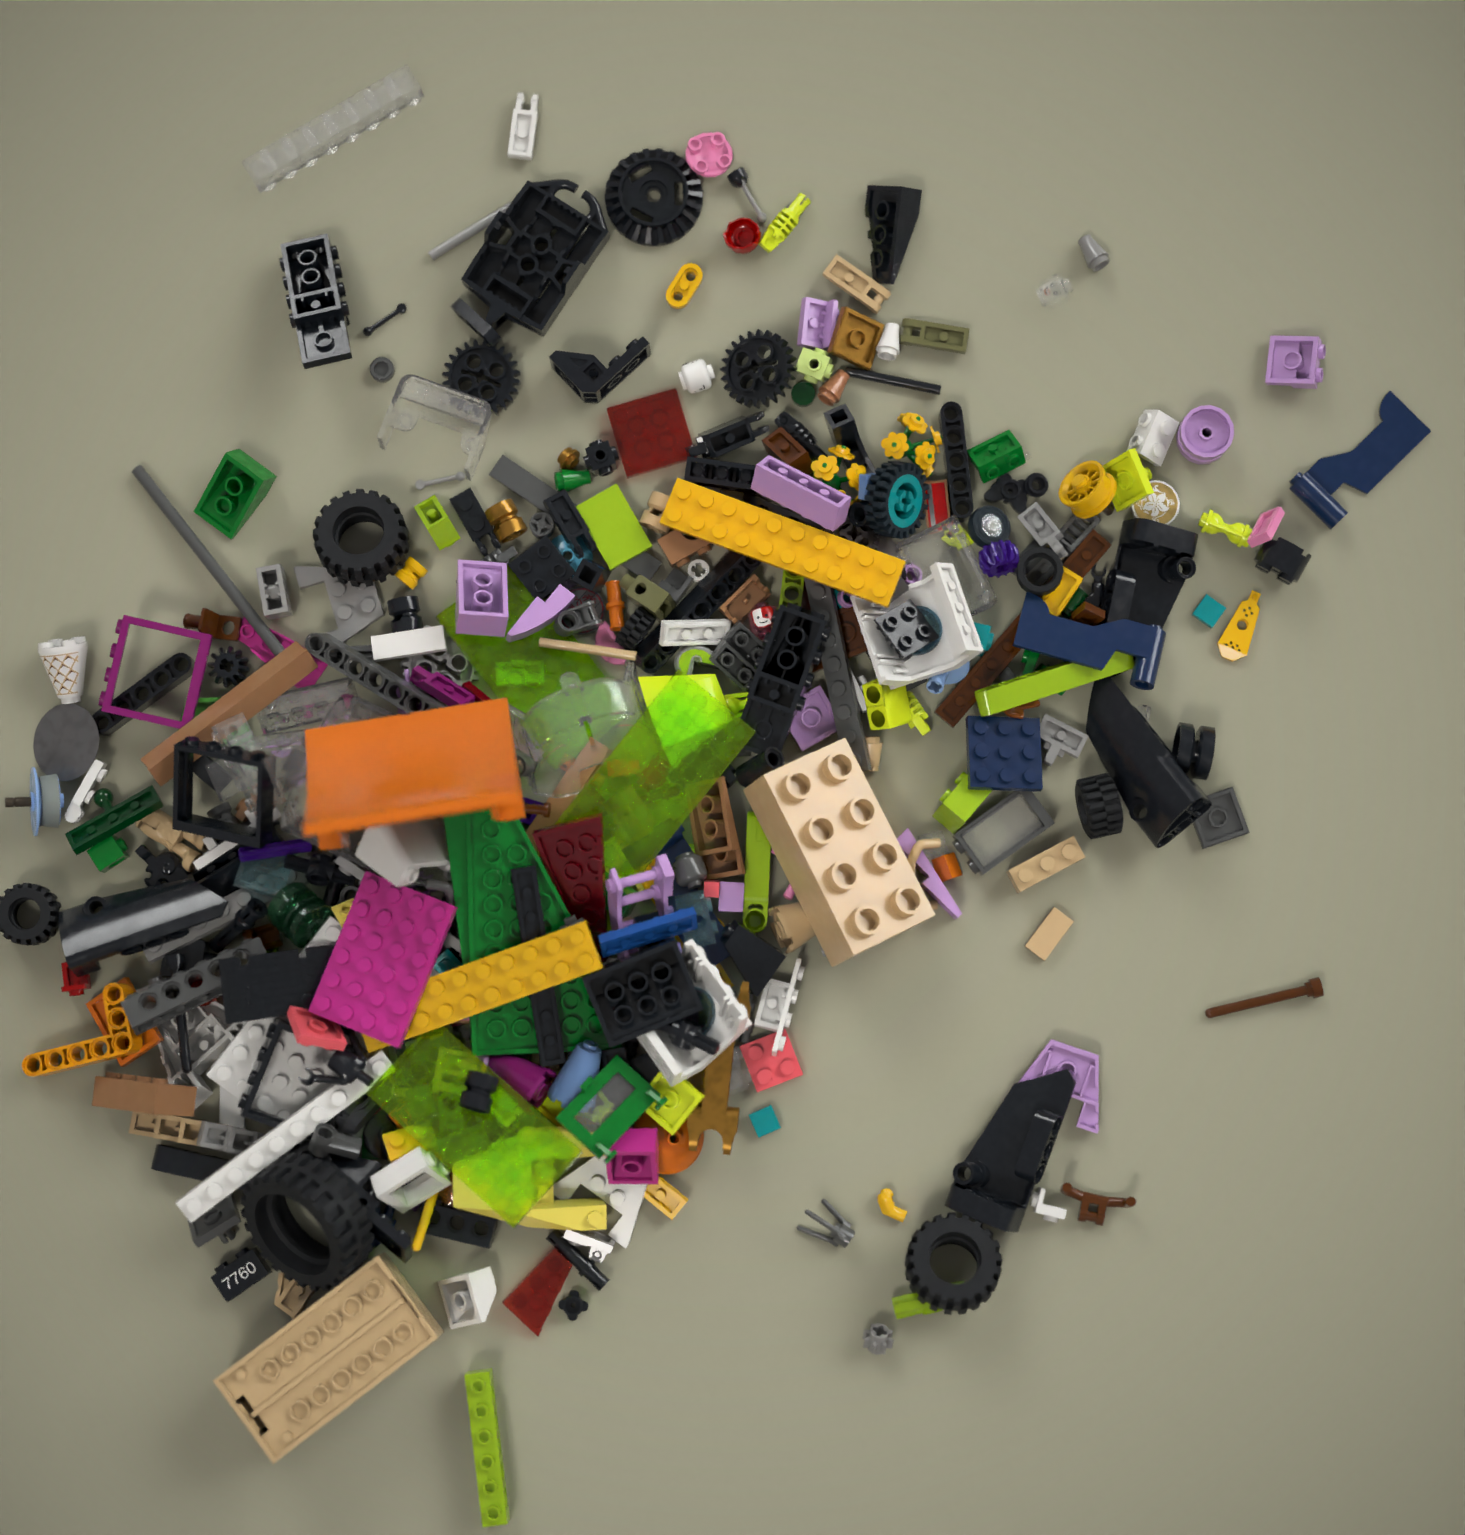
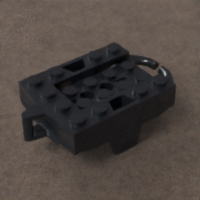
M564 179L538 182L527 180L505 213L499 211L486 229L484 244L461 280L464 287L490 307L486 316V322L495 331L509 320L544 337L610 239L600 204L589 191L585 190L581 196L590 208L587 216L555 197V193L562 189L575 193L579 187L578 184ZM587 227L586 231L584 232V234L582 235V237L580 238V240L578 241V243L575 245V243L577 242V240L579 239V237L581 236V234L583 233V231H584L585 228ZM509 229L513 235L506 245L498 244L506 230ZM555 229L557 232L552 238L550 234ZM539 243H546L548 245L544 251H538L536 246ZM528 262L535 265L530 271L522 269L523 265ZM563 273H565V274H566V277H565L564 280L562 281V286H561L558 281H559V279L561 278V276L563 275ZM522 278L524 281L519 287L516 284ZM548 283H550L545 292L543 293V295L541 296V298L539 299V301L536 303V301L538 300V298L540 297Z

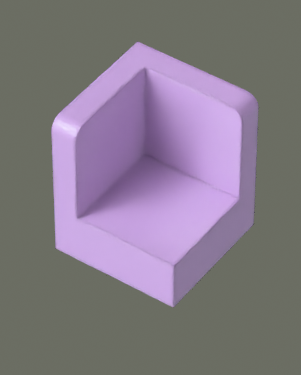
M720 881L718 912H742L744 883Z

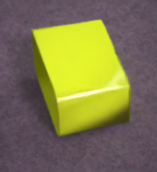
M877 678L862 685L870 730L890 729L911 721L912 716L906 685L890 690L889 685H879Z

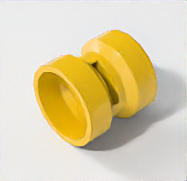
M409 556L405 561V566L402 569H398L395 576L407 587L414 590L418 585L417 581L419 578L424 577L428 570Z

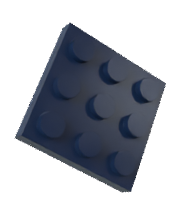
M966 717L968 790L1042 791L1040 718Z

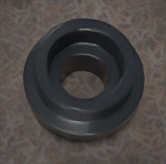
M1033 473L1025 479L1024 489L1031 497H1041L1048 490V481L1044 475ZM1032 482L1039 484L1038 490L1032 487Z

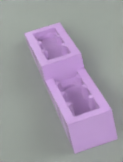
M907 828L897 838L906 858H908L912 847L917 842ZM921 851L916 862V869L927 879L920 886L953 919H957L962 914L924 852Z

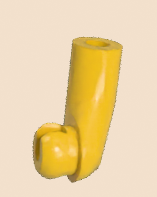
M882 1189L877 1197L881 1212L903 1223L907 1211L894 1205L892 1199L894 1194L890 1189Z

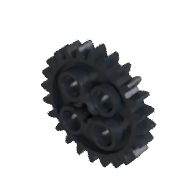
M757 329L756 335L748 331V338L739 335V344L734 341L731 342L734 349L725 350L729 354V358H722L726 366L720 368V371L726 373V375L721 377V380L727 383L723 388L728 392L731 391L729 393L731 398H736V402L741 405L744 403L748 408L753 404L754 407L760 409L761 402L766 407H769V400L778 403L777 395L780 394L785 397L783 389L792 388L788 381L796 379L791 375V372L797 370V367L791 363L797 359L790 355L794 350L787 346L788 342L785 339H781L780 335L777 333L773 335L769 330L763 333V331ZM771 350L770 355L764 359L765 352ZM748 357V362L742 366L743 359ZM775 372V378L769 381V376ZM753 379L752 386L747 389V383L749 382V380Z
M476 339L472 347L465 342V350L463 351L457 347L458 355H449L452 364L444 363L445 368L449 372H442V376L448 379L442 382L443 387L449 388L445 391L446 397L453 396L450 399V403L452 405L458 403L457 410L459 412L466 408L467 416L472 411H475L476 418H479L481 412H484L486 418H489V411L492 410L498 415V407L507 410L505 402H514L510 395H518L519 392L514 386L521 385L520 380L515 378L521 375L520 371L513 370L518 366L517 361L509 362L513 357L512 353L504 355L506 351L504 346L497 350V345L492 348L484 340L482 345H478ZM472 359H479L481 361L477 368H470L468 366ZM501 367L503 373L497 377L492 376V369ZM461 371H468L472 375L462 374ZM482 375H485L486 380H481V382L478 383L476 377L481 378ZM463 381H470L472 386L468 390H461L460 384ZM490 382L500 383L501 387H496ZM487 389L494 391V395L490 399L482 397V393Z

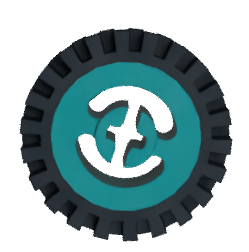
M888 461V463H882L881 468H876V475H871L870 480L873 484H867L866 490L870 491V495L864 496V500L869 501V504L864 505V511L870 512L865 517L867 521H871L868 525L874 529L876 534L903 539L910 537L909 534L913 535L916 533L915 528H920L922 525L919 519L924 520L926 517L922 511L923 509L928 510L929 505L924 504V502L929 499L930 494H925V491L929 489V485L924 483L927 480L926 475H921L923 471L921 468H917V465L900 461Z

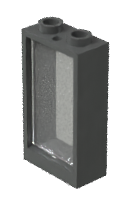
M1014 791L954 834L952 837L955 841L952 843L960 854L964 852L968 857L969 861L967 864L974 874L979 872L982 876L1055 822L1032 791Z

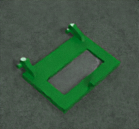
M616 1055L594 1079L589 1076L579 1087L582 1089L581 1092L555 1120L599 1160L605 1155L604 1162L608 1164L618 1153L616 1150L611 1152L609 1149L654 1102L657 1104L654 1108L658 1111L668 1099L666 1097L660 1098L661 1094L623 1059Z

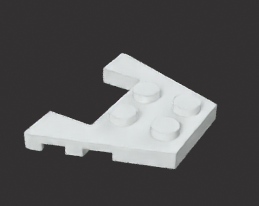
M594 1156L553 1184L554 1195L560 1200L570 1199L580 1184L585 1186L622 1214L608 1236L626 1249L630 1243L648 1184H608L607 1168L604 1162L605 1156H602L600 1160Z

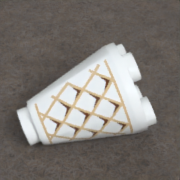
M85 636L72 637L69 640H63L62 638L48 640V642L38 643V654L57 697L61 699V704L81 702L88 650Z

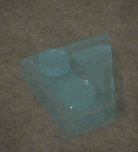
M285 856L240 862L233 886L281 900L291 869L283 867Z

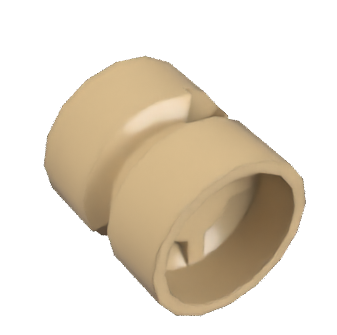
M652 491L647 502L649 509L644 510L639 523L656 533L668 534L671 528L660 525L659 522L670 496Z

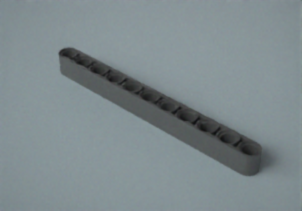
M311 633L305 639V648L311 655L408 714L448 707L330 634ZM319 638L322 640L321 649L317 646ZM339 650L342 653V659L340 660V662L337 659V653ZM359 662L362 665L360 674L357 672V664ZM378 675L382 678L380 686L376 682ZM398 686L402 690V695L400 698H398L396 695V690ZM418 699H420L422 702V707L420 710H418L416 707V702ZM515 747L517 762L521 760L524 766L523 771L519 772L520 777H528L534 772V760Z

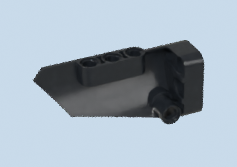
M1145 518L1124 520L1114 567L1108 573L1100 608L1106 611L1105 619L1098 625L1128 619L1146 625H1158L1163 628L1185 580L1191 578L1196 572V564L1193 561V557L1195 556L1198 534ZM1179 564L1182 566V573L1179 571ZM1118 673V674H1115V675H1112V676H1108V677H1105V678H1112V677L1117 676V675H1119V674H1121V673Z
M1069 1069L1013 1085L964 1162L955 1165L953 1169L954 1182L951 1185L945 1202L946 1207L1002 1231H1019L1035 1184L1040 1182L1045 1172L1076 1085V1081ZM967 1168L971 1171V1176L968 1180L965 1178V1170Z

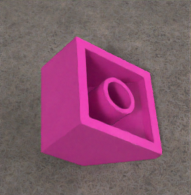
M629 1128L609 1149L611 1152L616 1150L618 1153L606 1164L608 1184H658L659 1143L657 1129Z

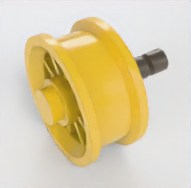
M1093 460L1085 461L1074 467L1064 477L1059 487V499L1064 505L1071 507L1072 513L1078 518H1091L1102 511L1109 516L1114 511L1110 503L1115 496L1117 482L1111 474L1105 472L1104 467L1099 462Z

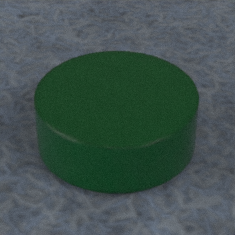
M808 382L795 384L791 391L792 401L799 407L811 405L815 399L814 387Z

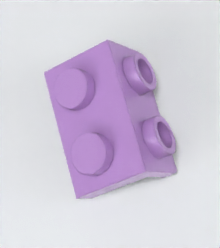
M810 297L802 298L797 346L815 349V347L822 350L828 349L839 316L838 300L832 299L827 302Z

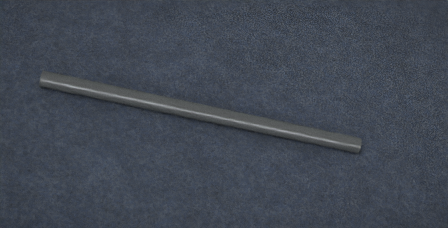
M143 466L135 467L132 473L271 652L277 656L285 649Z

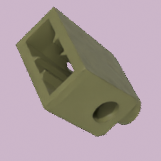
M625 574L619 583V586L626 590L625 594L633 604L646 609L660 623L677 606L670 593L641 574L636 579L629 574Z

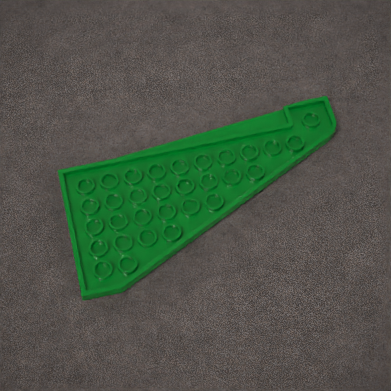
M491 809L443 816L452 887L454 890L455 906L458 907L456 918L462 965L521 944L510 873L512 868L536 866L546 935L560 930L559 927L565 925L563 919L570 917V914L520 820L495 821L492 819ZM581 976L554 986L564 1052L573 1051L579 1042H584V1040L596 1042L601 1050L622 1047V1043L612 1048L609 1047ZM529 995L469 1017L472 1056L538 1053Z

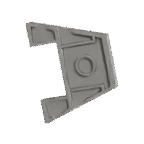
M293 567L300 589L325 582L338 629L326 633L343 643H346L354 635L362 632L385 616L375 581L373 582L374 586L366 587L365 583H361L360 587H355L351 585L350 581L347 584L339 582L337 576L332 577L324 567ZM320 638L317 642L319 649L322 647V640Z

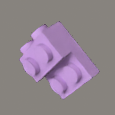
M1270 336L1265 383L1267 385L1292 386V388L1317 389L1318 383L1323 381V368H1319L1320 359H1325L1326 346L1322 344L1319 336Z

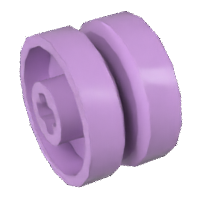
M1212 405L1199 406L1192 409L1180 423L1176 433V445L1181 455L1188 461L1196 464H1210L1218 460L1230 447L1234 437V425L1229 415L1221 408Z

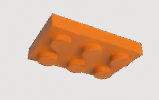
M124 977L117 982L130 985L133 992L137 993L129 977ZM119 989L116 991L117 1000L120 998L121 995ZM101 993L87 1002L86 1006L103 1036L109 1035L103 994ZM122 1013L120 1017V1021L122 1024L125 1021L124 1013ZM157 1026L142 1033L143 1046L138 1053L117 1058L121 1067L127 1066L164 1040ZM128 1037L125 1040L126 1048L130 1045Z

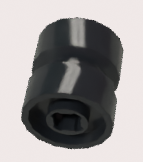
M403 596L387 601L389 615L394 618L391 621L392 633L424 628L422 617L417 614L420 611L418 596Z
M468 1070L464 1082L467 1089L461 1091L458 1106L474 1112L489 1114L493 1103L490 1096L496 1093L499 1079L486 1073Z

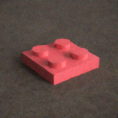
M290 1005L286 1014L297 1043L304 1046L323 1047L327 1050L344 1051L347 1041L340 1024L311 1013L307 1008Z
M786 1029L783 1030L782 1036L786 1037L783 1051L778 1050L776 1057L771 1055L777 1032L739 1046L757 1093L803 1075Z

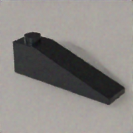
M867 185L865 216L869 218L870 230L867 233L868 239L872 240L873 248L870 254L873 280L879 284L894 285L919 216L922 190L903 186Z

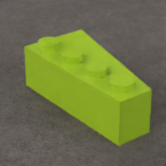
M964 771L954 782L958 786L953 791L948 789L939 799L942 804L932 815L952 834H956L992 792V790H968V774Z

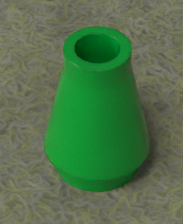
M560 469L559 472H554L557 492L564 489L568 492L583 485L591 484L589 470Z

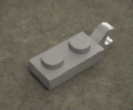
M1037 502L1017 516L1040 547L1047 549L1051 547L1061 560L1069 555L1059 542L1064 537Z

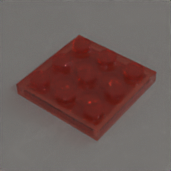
M676 388L606 408L627 479L687 461L688 454L685 448L693 445Z

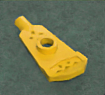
M1251 591L1248 600L1240 603L1221 635L1217 646L1222 658L1233 662L1247 656L1260 611L1257 605L1260 593ZM1238 622H1244L1246 624V628L1244 630H1240L1237 627Z

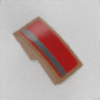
M947 480L925 481L924 483L929 485V489L925 491V494H930L929 499L924 502V504L929 505L928 510H925L927 532L952 530Z

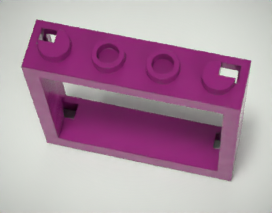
M123 615V619H118L115 633L119 634L117 644L113 643L110 651V657L113 658L112 667H107L104 681L108 682L106 692L101 691L98 705L102 706L101 711L178 729L182 728L195 717L213 635ZM130 624L200 640L182 721L111 706Z

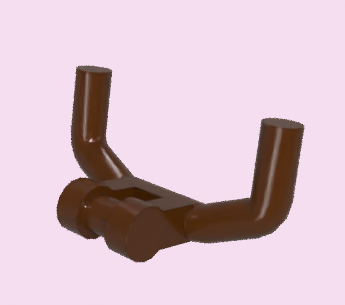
M1065 1183L1060 1187L1062 1194L1081 1201L1078 1221L1082 1222L1087 1220L1095 1222L1096 1225L1103 1226L1106 1207L1130 1208L1136 1204L1134 1197L1118 1198L1097 1195L1073 1188L1070 1183ZM1089 1204L1098 1205L1097 1212L1088 1211Z

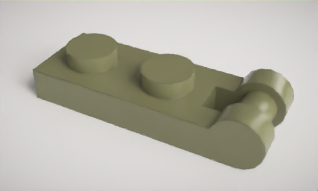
M910 318L902 320L903 334L899 337V344L960 354L966 353L969 328ZM913 329L920 330L919 337L912 336Z

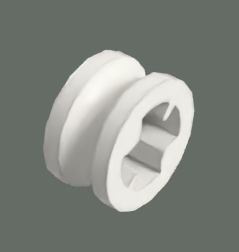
M693 560L688 566V575L694 578V582L699 583L709 573V566L704 560ZM696 565H702V570H706L704 575L701 573V577H696L695 572L692 571L693 567L696 569Z

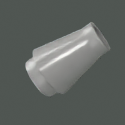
M1090 234L1083 236L1078 241L1088 268L1096 272L1109 264V254Z

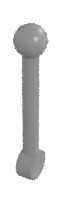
M457 472L453 476L425 482L417 480L415 486L418 490H423L425 486L452 480L462 481L465 479V474Z

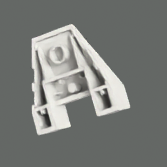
M210 1000L186 1012L192 1071L188 1074L182 1071L176 1017L157 1026L164 1038L158 1046L162 1055V1064L165 1066L168 1074V1083L197 1087L195 1109L213 1094V1091L200 1075L215 1063L247 1022L226 1024L224 1006L214 1000Z

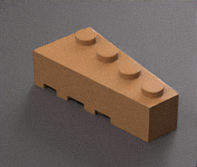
M106 1072L105 1077L95 1076L92 1106L156 1115L194 1117L197 1087L167 1083L168 1079L136 1077V1075Z

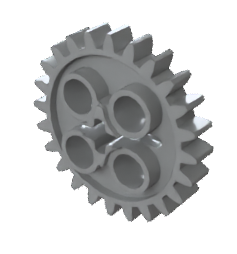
M445 629L447 651L443 655L435 656L433 653L404 657L409 662L402 663V667L409 670V676H411L412 669L418 665L429 666L432 671L431 673L434 674L438 672L437 665L423 658V655H427L438 665L445 663L447 671L458 675L460 680H456L445 670L439 672L459 686L468 681L479 682L480 679L474 675V673L481 672V668L475 666L481 659L473 657L477 653V648L469 649L472 641L469 640L464 643V634L457 638L455 637L454 629L450 635L446 634ZM454 659H462L465 662V667L457 670L452 666V661Z

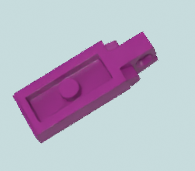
M419 665L412 669L410 681L449 707L475 702V695L439 672L430 673Z

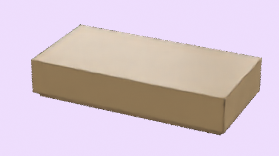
M1053 907L1024 947L1045 961L1074 921Z

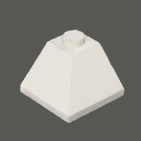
M490 1266L437 1281L451 1329L486 1321L497 1292Z

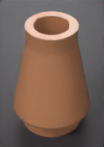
M838 369L818 389L817 397L828 406L838 403L850 378L845 371Z

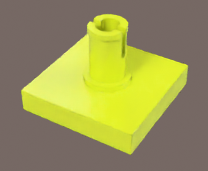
M1136 448L1127 450L1103 465L1105 472L1111 474L1117 482V490L1112 500L1117 512L1124 511L1154 493L1150 484L1152 473L1149 468L1143 467Z
M659 1071L650 1085L661 1094L660 1098L666 1097L668 1101L658 1111L654 1108L657 1105L654 1102L645 1112L671 1135H674L705 1096L686 1079L671 1087Z

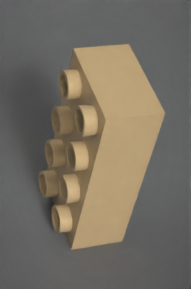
M846 738L762 775L743 790L832 967L935 916Z

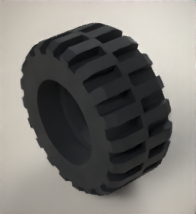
M356 489V493L350 494V491L342 492L343 496L340 498L335 496L330 499L331 504L329 506L324 505L320 510L322 516H317L314 524L316 528L313 529V539L319 559L323 567L327 569V572L332 577L337 576L338 581L347 584L350 581L351 585L355 587H360L361 583H365L366 587L374 586L373 582L377 580L382 583L387 580L386 576L388 574L393 576L398 572L397 565L402 566L406 560L404 554L409 552L408 540L410 538L403 515L395 503H391L389 497L386 495L379 497L377 491L369 490V493H365L364 489ZM371 522L382 527L384 534L380 543L367 553L351 554L345 552L339 546L343 533L354 524Z
M948 1213L946 1218H942L941 1214L934 1216L932 1222L927 1220L921 1224L920 1230L915 1231L911 1242H909L904 1265L906 1266V1280L910 1281L909 1288L912 1293L919 1295L918 1300L922 1304L929 1303L930 1309L937 1312V1309L940 1308L944 1310V1314L951 1315L952 1311H958L959 1315L965 1314L967 1309L970 1308L974 1311L980 1307L982 1302L986 1303L999 1281L1003 1261L1002 1254L999 1253L1000 1245L998 1240L992 1239L993 1232L989 1228L986 1230L982 1228V1222L978 1220L975 1223L969 1221L970 1216L963 1214L962 1218H956L955 1213ZM955 1244L962 1246L976 1260L977 1269L975 1275L969 1281L960 1284H952L941 1280L930 1267L932 1252L942 1245Z

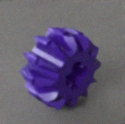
M1000 539L995 543L991 541L990 545H984L983 550L978 552L980 569L988 577L996 576L999 578L1002 575L1007 576L1009 572H1015L1020 559L1018 548L1010 540L1003 542Z

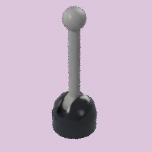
M740 167L730 173L727 178L733 187L743 189L758 215V221L765 222L767 216L761 212L746 187L748 175L745 169Z

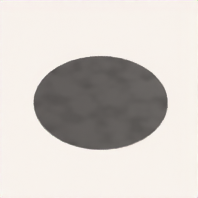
M61 704L50 709L42 717L36 728L33 742L34 755L41 770L46 775L57 774L59 781H70L82 776L91 767L99 748V732L94 718L85 708L76 704Z

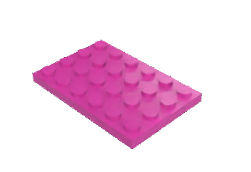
M365 871L308 1011L401 1049L458 907L405 886L396 887L387 879Z

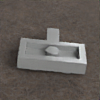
M1044 714L1040 722L1041 741L1045 742L1043 748L1048 751L1042 763L1051 767L1056 757L1062 758L1065 753L1077 759L1089 736Z

